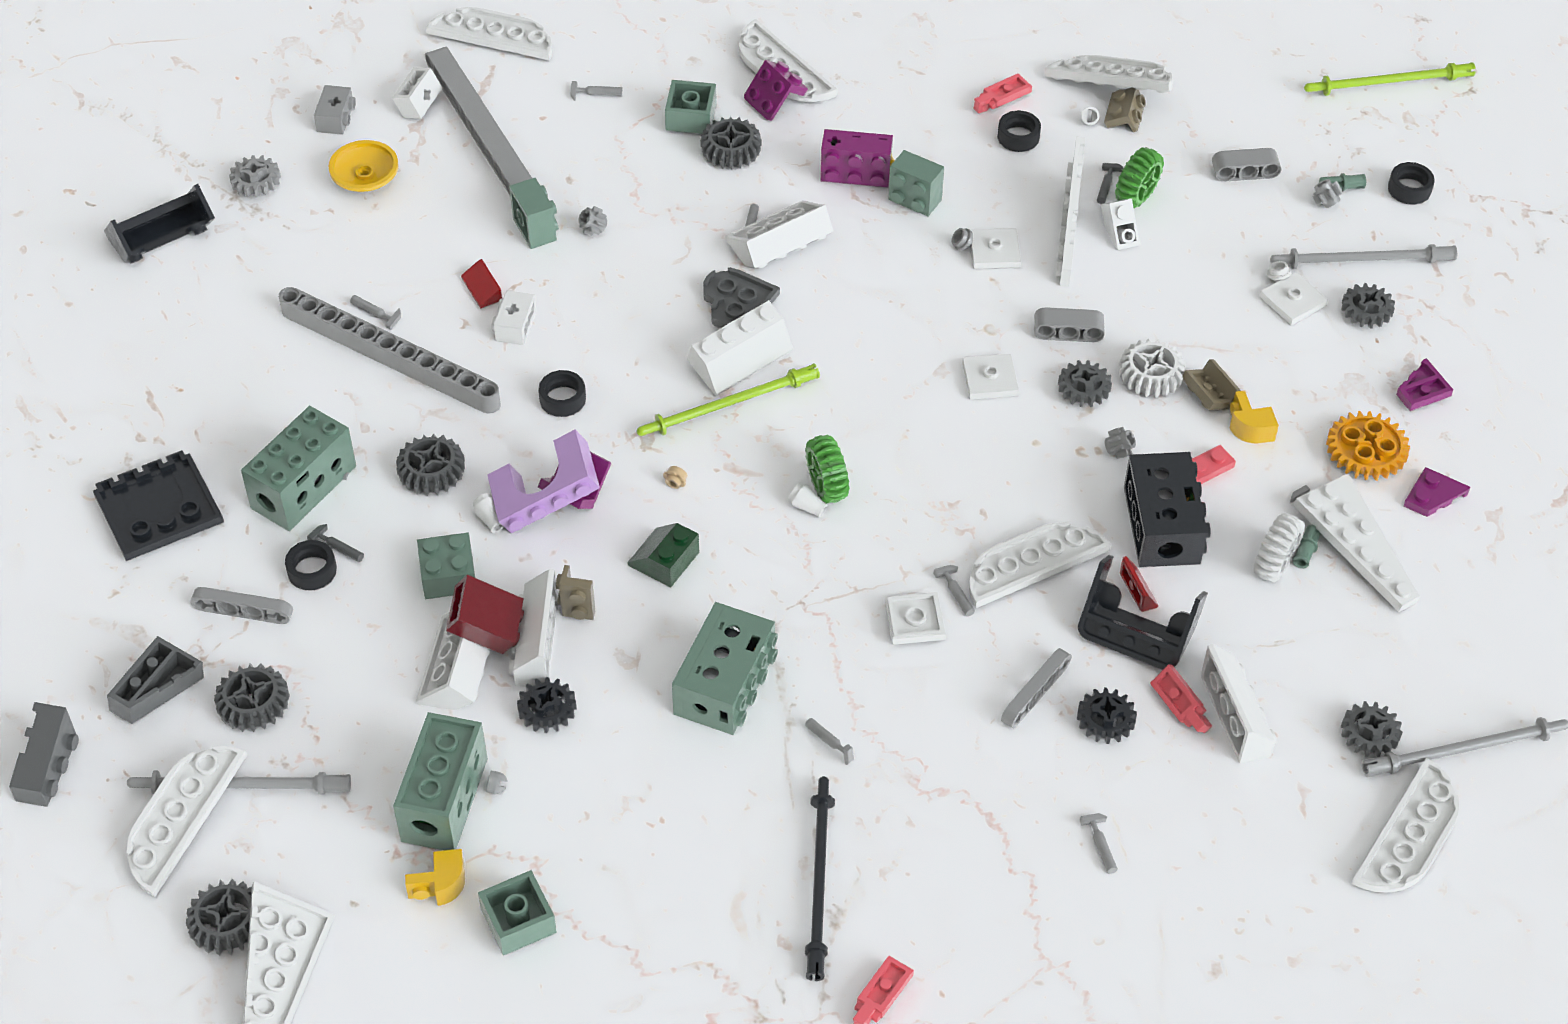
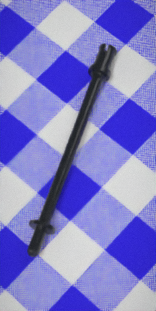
M825 776L820 777L818 780V794L810 798V804L817 809L811 942L805 946V955L807 956L806 979L812 981L813 974H815V981L824 979V958L828 955V947L822 942L828 809L835 806V798L829 795V779Z

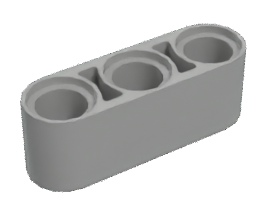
M1273 148L1225 150L1215 153L1212 157L1216 178L1220 181L1270 179L1278 176L1282 171L1277 152Z
M1040 308L1034 314V333L1037 338L1043 340L1098 342L1105 336L1104 314L1098 310Z

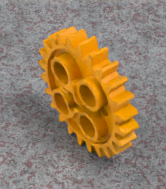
M1358 411L1355 417L1349 412L1347 419L1340 416L1339 422L1334 421L1332 428L1329 429L1326 445H1328L1327 453L1332 454L1331 461L1338 460L1337 468L1346 467V474L1353 471L1355 472L1354 478L1363 474L1365 480H1368L1369 475H1372L1378 481L1379 475L1388 479L1389 473L1396 475L1398 469H1403L1404 463L1407 462L1409 456V438L1404 437L1405 430H1398V423L1390 424V417L1382 420L1381 413L1376 417H1372L1371 411H1368L1367 416Z

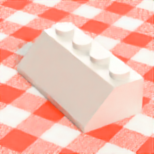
M802 200L730 233L725 238L744 265L760 269L767 266V262L773 259L778 260L786 257L787 253L792 250L796 251L805 248L806 244L811 241H820L826 238V234L832 232L833 228L825 205Z
M768 300L691 345L687 360L713 394L717 396L793 350L784 319Z
M548 569L525 583L523 594H519V597L524 598L522 606L524 616L519 623V641L515 647H512L515 659H510L509 675L514 676L515 686L526 687V684L534 686L535 679H539L543 683L546 677H549L558 599L554 569Z
M448 612L441 617L416 703L423 706L459 710L467 705H471L478 696L477 689L484 675L486 658L489 656L491 649L447 632Z
M1214 644L1208 645L1200 676L1239 763L1271 757L1273 747L1276 744V736L1273 729H1269L1266 723L1264 709L1258 706L1253 686L1249 685L1245 678L1244 666L1242 663H1238L1234 653Z

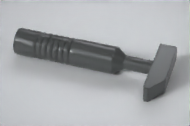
M1117 163L1102 164V171H1108V173L1104 175L1097 197L1099 204L1106 202L1113 179L1112 172H1122V169H1124L1122 165Z
M327 524L319 525L307 536V540H317L320 538L326 541L328 546L357 562H361L364 558V553L333 536L327 537L323 535L328 530Z

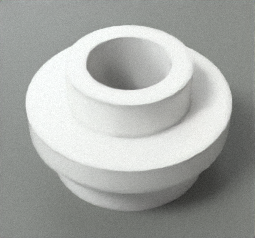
M1283 261L1271 263L1267 270V277L1275 282L1286 279L1291 275L1290 267Z

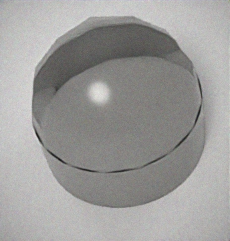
M491 770L486 792L493 794L502 793L506 787L499 786L500 781L508 782L506 776L501 772Z

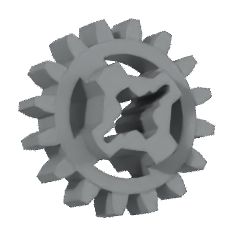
M252 155L249 160L243 157L242 163L236 161V167L230 168V183L232 184V189L237 190L239 195L245 192L246 197L254 194L257 198L260 193L268 195L267 190L274 191V185L280 184L279 179L281 175L277 162L273 163L272 158L265 160L264 155H261L259 159Z

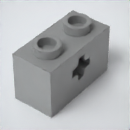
M324 85L314 113L317 132L344 134L346 126L350 124V113L352 110H355L356 98L352 97L351 87Z

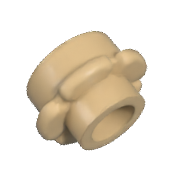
M670 466L667 472L663 473V477L666 479L665 483L669 487L678 489L686 485L685 482L688 475L682 468Z

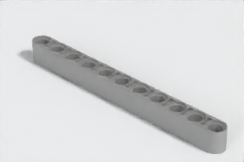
M445 46L425 53L428 68H431L442 86L443 92L510 195V185L532 179L531 175L448 47Z
M286 287L279 292L278 297L282 314L287 319L483 413H494L501 407L499 387L495 382L297 288Z

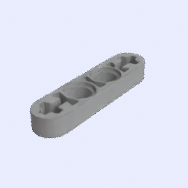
M207 587L196 588L190 600L191 605L200 611L276 624H287L293 613L292 605L284 600Z
M1058 648L1009 703L1002 714L1001 721L1015 728L1067 669L1072 655Z

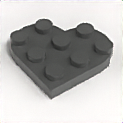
M729 267L728 271L716 273L713 270L706 276L703 282V297L706 302L712 304V324L722 328L768 300L772 304L780 295V287L741 270Z

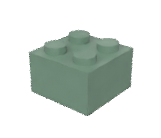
M672 80L665 107L666 130L702 134L707 124L713 123L717 105L716 84Z
M903 150L890 166L888 200L929 217L942 201L944 166Z
M536 177L510 185L513 220L530 249L557 241L556 231L559 228L554 216L557 213L554 201L548 199L544 185L540 186Z
M469 532L417 539L425 600L453 596L455 585L466 575L475 578Z
M532 870L478 892L481 911L503 956L557 933L555 916Z

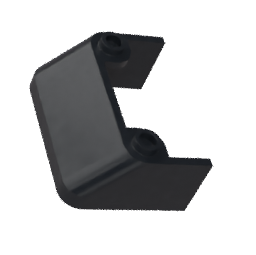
M196 184L187 194L118 224L115 219L110 221L104 232L124 262L129 260L130 264L143 259L142 254L190 233H194L196 236L207 231L206 226L215 219V216L199 184Z
M1108 555L1099 562L1078 623L1080 635L1086 640L1157 668L1164 669L1168 664L1175 667L1180 662L1196 629L1208 592L1203 591L1195 598L1190 613L1184 611L1177 612L1170 618L1168 626H1164L1118 608L1122 598L1121 591L1115 584L1106 581L1114 556Z

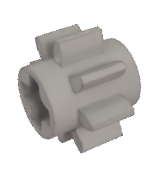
M1326 179L1314 187L1316 192L1313 193L1314 196L1312 197L1317 206L1323 203L1325 208H1329L1341 200L1339 195L1342 194V189L1337 181L1331 183L1330 179Z
M593 206L592 209L587 207L580 213L578 222L580 224L579 227L584 229L583 233L593 236V234L599 235L606 229L607 215L602 213L603 209Z
M1118 427L1108 431L1110 437L1105 438L1104 443L1107 452L1111 456L1116 455V458L1119 459L1133 454L1131 449L1135 448L1136 440L1130 430L1125 431L1124 427Z

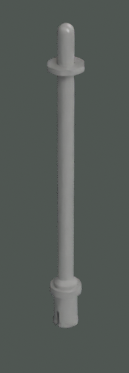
M1429 244L1428 247L1420 250L1298 254L1297 249L1292 248L1290 254L1272 255L1270 262L1283 261L1290 264L1292 269H1297L1298 263L1426 259L1429 263H1435L1438 260H1456L1457 247L1456 245L1436 247L1435 244Z
M1538 717L1534 726L1403 755L1386 752L1384 756L1362 760V770L1365 772L1364 775L1366 777L1386 772L1394 774L1398 772L1401 766L1423 762L1426 758L1432 760L1539 736L1543 741H1548L1551 736L1550 733L1568 729V720L1561 719L1547 722L1545 718Z
M154 770L152 777H130L127 780V786L129 788H151L154 795L165 777H161L160 772ZM319 772L314 777H233L226 788L314 789L318 791V794H325L326 791L350 792L351 775H326L325 772Z

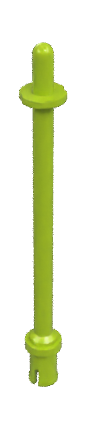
M1473 62L1457 65L1455 63H1448L1445 68L1333 81L1330 80L1329 76H1323L1322 82L1307 83L1304 86V90L1306 92L1323 91V94L1327 96L1330 95L1332 89L1446 77L1452 81L1459 77L1475 76L1476 71H1471V69H1476Z
M815 363L797 370L793 368L788 370L787 375L782 378L663 418L660 414H655L654 422L638 427L636 432L639 436L656 431L666 435L667 427L788 385L798 388L802 383L820 378L819 369L816 368L817 365Z

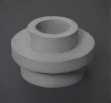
M959 228L954 232L951 242L955 249L963 251L971 246L973 233L970 229Z

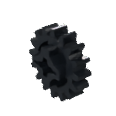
M546 677L543 683L539 679H535L534 686L526 684V692H519L520 700H517L519 718L524 719L526 727L533 724V731L535 732L540 727L544 729V733H548L551 727L557 732L559 731L558 725L562 724L567 727L568 718L574 719L575 717L574 710H577L575 692L570 691L568 683L561 686L560 679L558 678L554 683L550 682L549 677Z
M1104 687L1103 693L1093 689L1092 696L1086 693L1084 700L1079 702L1077 720L1080 721L1079 728H1087L1085 736L1095 735L1096 742H1099L1101 738H1105L1106 744H1110L1111 738L1121 742L1122 735L1128 738L1130 730L1135 728L1137 711H1134V702L1127 703L1128 695L1118 696L1117 689L1113 693H1109L1107 687Z

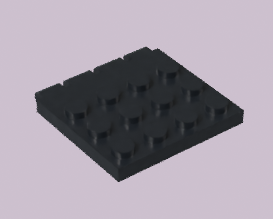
M183 450L165 456L167 461L165 463L160 458L142 465V472H138L137 468L121 473L117 475L119 481L114 482L111 477L95 483L97 488L93 490L95 499L126 561L224 523L223 516L190 453L185 455Z

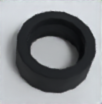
M1016 110L1004 114L1000 118L997 138L999 143L1004 148L1015 152H1025L1035 148L1040 139V120L1034 114L1027 111ZM1022 127L1028 129L1031 133L1015 135L1010 133L1008 129Z
M1416 162L1400 163L1391 172L1388 191L1393 198L1404 204H1421L1429 199L1435 178L1432 171L1422 164ZM1413 179L1421 183L1423 187H1408L1399 180Z
M569 370L550 372L539 383V402L542 409L550 415L556 417L571 416L579 412L585 405V383L583 378L575 372ZM560 387H569L577 392L574 396L565 400H556L548 396L549 392Z
M318 540L299 542L290 548L285 557L288 578L299 589L317 590L332 582L336 575L337 564L332 548L324 542ZM319 557L326 560L325 566L319 571L302 573L296 570L298 563L304 559Z

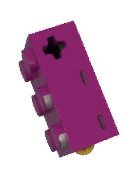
M824 129L821 146L820 181L889 188L890 166L895 161L892 157L893 135Z

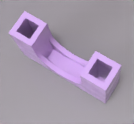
M576 429L553 440L559 466L555 478L543 490L526 494L522 476L510 464L487 474L498 522L510 533L521 530L523 527L544 518L560 508L566 507L568 504L600 488L588 442Z

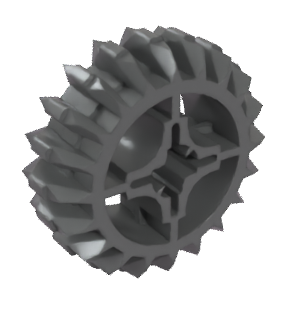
M731 116L729 119L721 117L720 121L713 120L712 124H707L700 140V147H702V153L707 158V162H712L714 166L721 165L722 169L730 167L731 170L736 166L741 169L743 164L749 166L750 162H754L756 157L759 156L762 146L759 129L755 128V124H750L748 120L741 121L740 117L732 119Z
M434 433L431 437H426L423 434L422 439L414 437L413 443L406 442L405 448L400 449L396 460L397 475H399L402 485H406L409 491L415 490L417 495L422 491L427 496L430 492H435L438 495L440 490L448 492L449 486L456 487L457 481L462 480V473L465 470V458L459 444H455L453 439L447 440L444 435L437 438Z
M249 663L248 668L245 669L239 665L237 672L229 670V678L221 677V685L216 686L214 702L217 714L221 716L225 724L229 723L232 729L239 726L242 732L247 728L255 732L256 727L261 726L265 730L267 723L275 725V717L283 718V710L288 709L290 694L287 682L282 678L279 671L275 672L271 666L265 669L262 663L257 667H253Z
M220 879L219 886L213 887V885L208 884V891H198L199 899H191V907L187 908L186 912L188 917L186 919V926L189 929L190 938L195 941L199 948L204 947L208 954L215 949L216 954L219 956L224 950H227L232 956L234 948L238 947L243 951L244 943H248L252 887L248 888L244 881L237 885L233 879H231L228 885H225ZM235 903L245 906L248 910H242L241 907H236ZM204 924H210L211 927L217 928V932L204 927Z

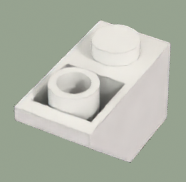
M1132 199L1100 204L1104 227L1115 248L1120 250L1140 245Z

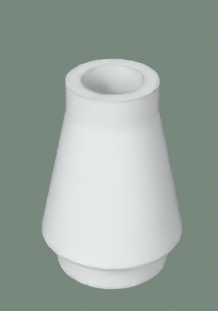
M798 483L788 498L792 502V506L818 517L823 515L828 506L807 484L803 486Z
M483 494L473 501V511L489 527L492 533L502 530L504 526L498 522L493 497L490 494Z

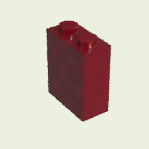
M466 575L454 587L446 631L504 654L511 647H515L519 641L520 632H518V628L524 616V610L522 609L524 598Z

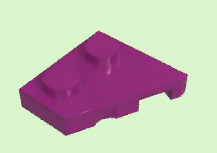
M1426 358L1423 359L1420 367L1409 375L1408 380L1399 386L1396 395L1408 410L1412 411L1451 397L1454 389Z
M1425 467L1407 496L1403 507L1428 517L1436 513L1439 508L1451 505L1454 499L1460 496L1466 497L1471 487Z

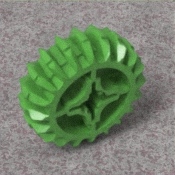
M1142 147L1135 151L1134 155L1130 156V160L1126 162L1121 175L1118 177L1119 180L1115 190L1117 200L1132 199L1134 209L1137 206L1140 207L1149 198L1161 179L1160 176L1164 167V157L1157 153L1158 151Z
M828 434L809 439L806 443L805 457L811 482L814 485V490L817 491V496L826 504L836 503L848 497L850 481L844 456L841 453L840 447H838L837 441Z

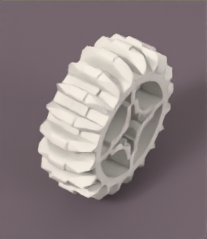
M1148 338L1145 343L1138 340L1136 345L1130 344V347L1125 349L1119 362V374L1122 377L1123 384H1128V390L1135 389L1137 395L1144 393L1146 398L1149 395H1154L1157 399L1159 394L1166 397L1169 392L1174 393L1177 388H1180L1186 364L1182 353L1177 352L1176 347H1169L1168 342L1161 344L1159 340L1151 342Z
M1287 513L1277 516L1258 550L1254 563L1255 574L1259 575L1262 579L1274 583L1282 577L1300 545L1305 527L1303 521Z

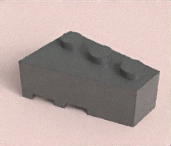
M157 636L107 694L109 711L130 724L135 723L204 678L203 662Z
M34 702L32 711L36 712L32 728H26L24 736L29 737L25 753L19 752L9 788L16 802L48 807L51 798L58 791V782L61 775L67 771L68 759L71 752L76 750L79 737L75 732L66 707Z

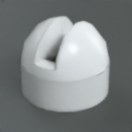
M1094 107L1085 108L1081 113L1083 123L1086 125L1097 123L1099 120L1098 110ZM1088 110H1092L1091 122H1087Z

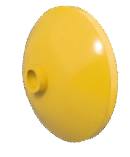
M374 140L354 141L340 147L331 156L328 165L332 180L338 186L355 192H368L383 187L395 177L399 166L395 151L388 145Z

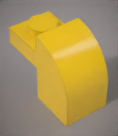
M1245 390L1235 392L1234 400L1230 403L1232 418L1229 428L1231 432L1240 440L1248 443L1258 444L1275 441L1279 424L1272 407L1252 409Z
M462 849L434 851V872L405 874L408 899L423 900L436 896L438 906L445 905L456 899L465 885V864Z

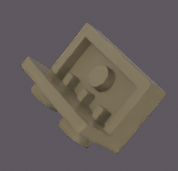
M1133 87L1112 92L1104 120L1107 128L1128 123L1132 132H1137L1142 121L1144 107L1146 106L1144 95L1140 94L1139 90Z
M1209 359L1203 369L1185 370L1182 375L1188 389L1195 393L1201 400L1202 405L1208 410L1230 409V403L1234 400L1235 392L1241 391L1214 359Z
M564 565L562 574L558 573L556 578V589L559 590L557 604L561 605L562 616L578 620H594L593 580L571 578L570 565Z

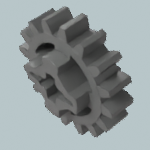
M1364 283L1363 287L1355 284L1353 289L1348 288L1346 294L1343 295L1341 310L1345 311V318L1352 317V324L1360 322V327L1368 324L1370 329H1373L1374 324L1382 327L1383 322L1389 323L1390 317H1393L1395 300H1391L1392 294H1385L1384 287L1380 290L1376 289V284H1373L1372 287H1368L1367 283Z
M1077 360L1075 366L1068 363L1067 369L1062 368L1061 375L1058 378V391L1063 393V399L1070 398V404L1072 405L1075 402H1079L1080 407H1083L1084 403H1088L1090 407H1093L1094 402L1100 405L1103 399H1108L1109 392H1111V375H1106V368L1099 369V363L1093 366L1090 365V360H1087L1086 364H1082L1080 360Z
M1363 701L1361 708L1354 704L1352 710L1346 711L1341 723V728H1343L1341 736L1348 738L1346 745L1351 746L1354 744L1356 746L1354 752L1358 753L1360 750L1365 751V757H1368L1370 752L1374 753L1376 757H1380L1382 751L1386 753L1391 752L1392 748L1396 749L1403 733L1400 730L1402 722L1395 721L1397 714L1387 713L1388 706L1382 709L1378 708V702H1374L1373 706H1369L1367 701Z

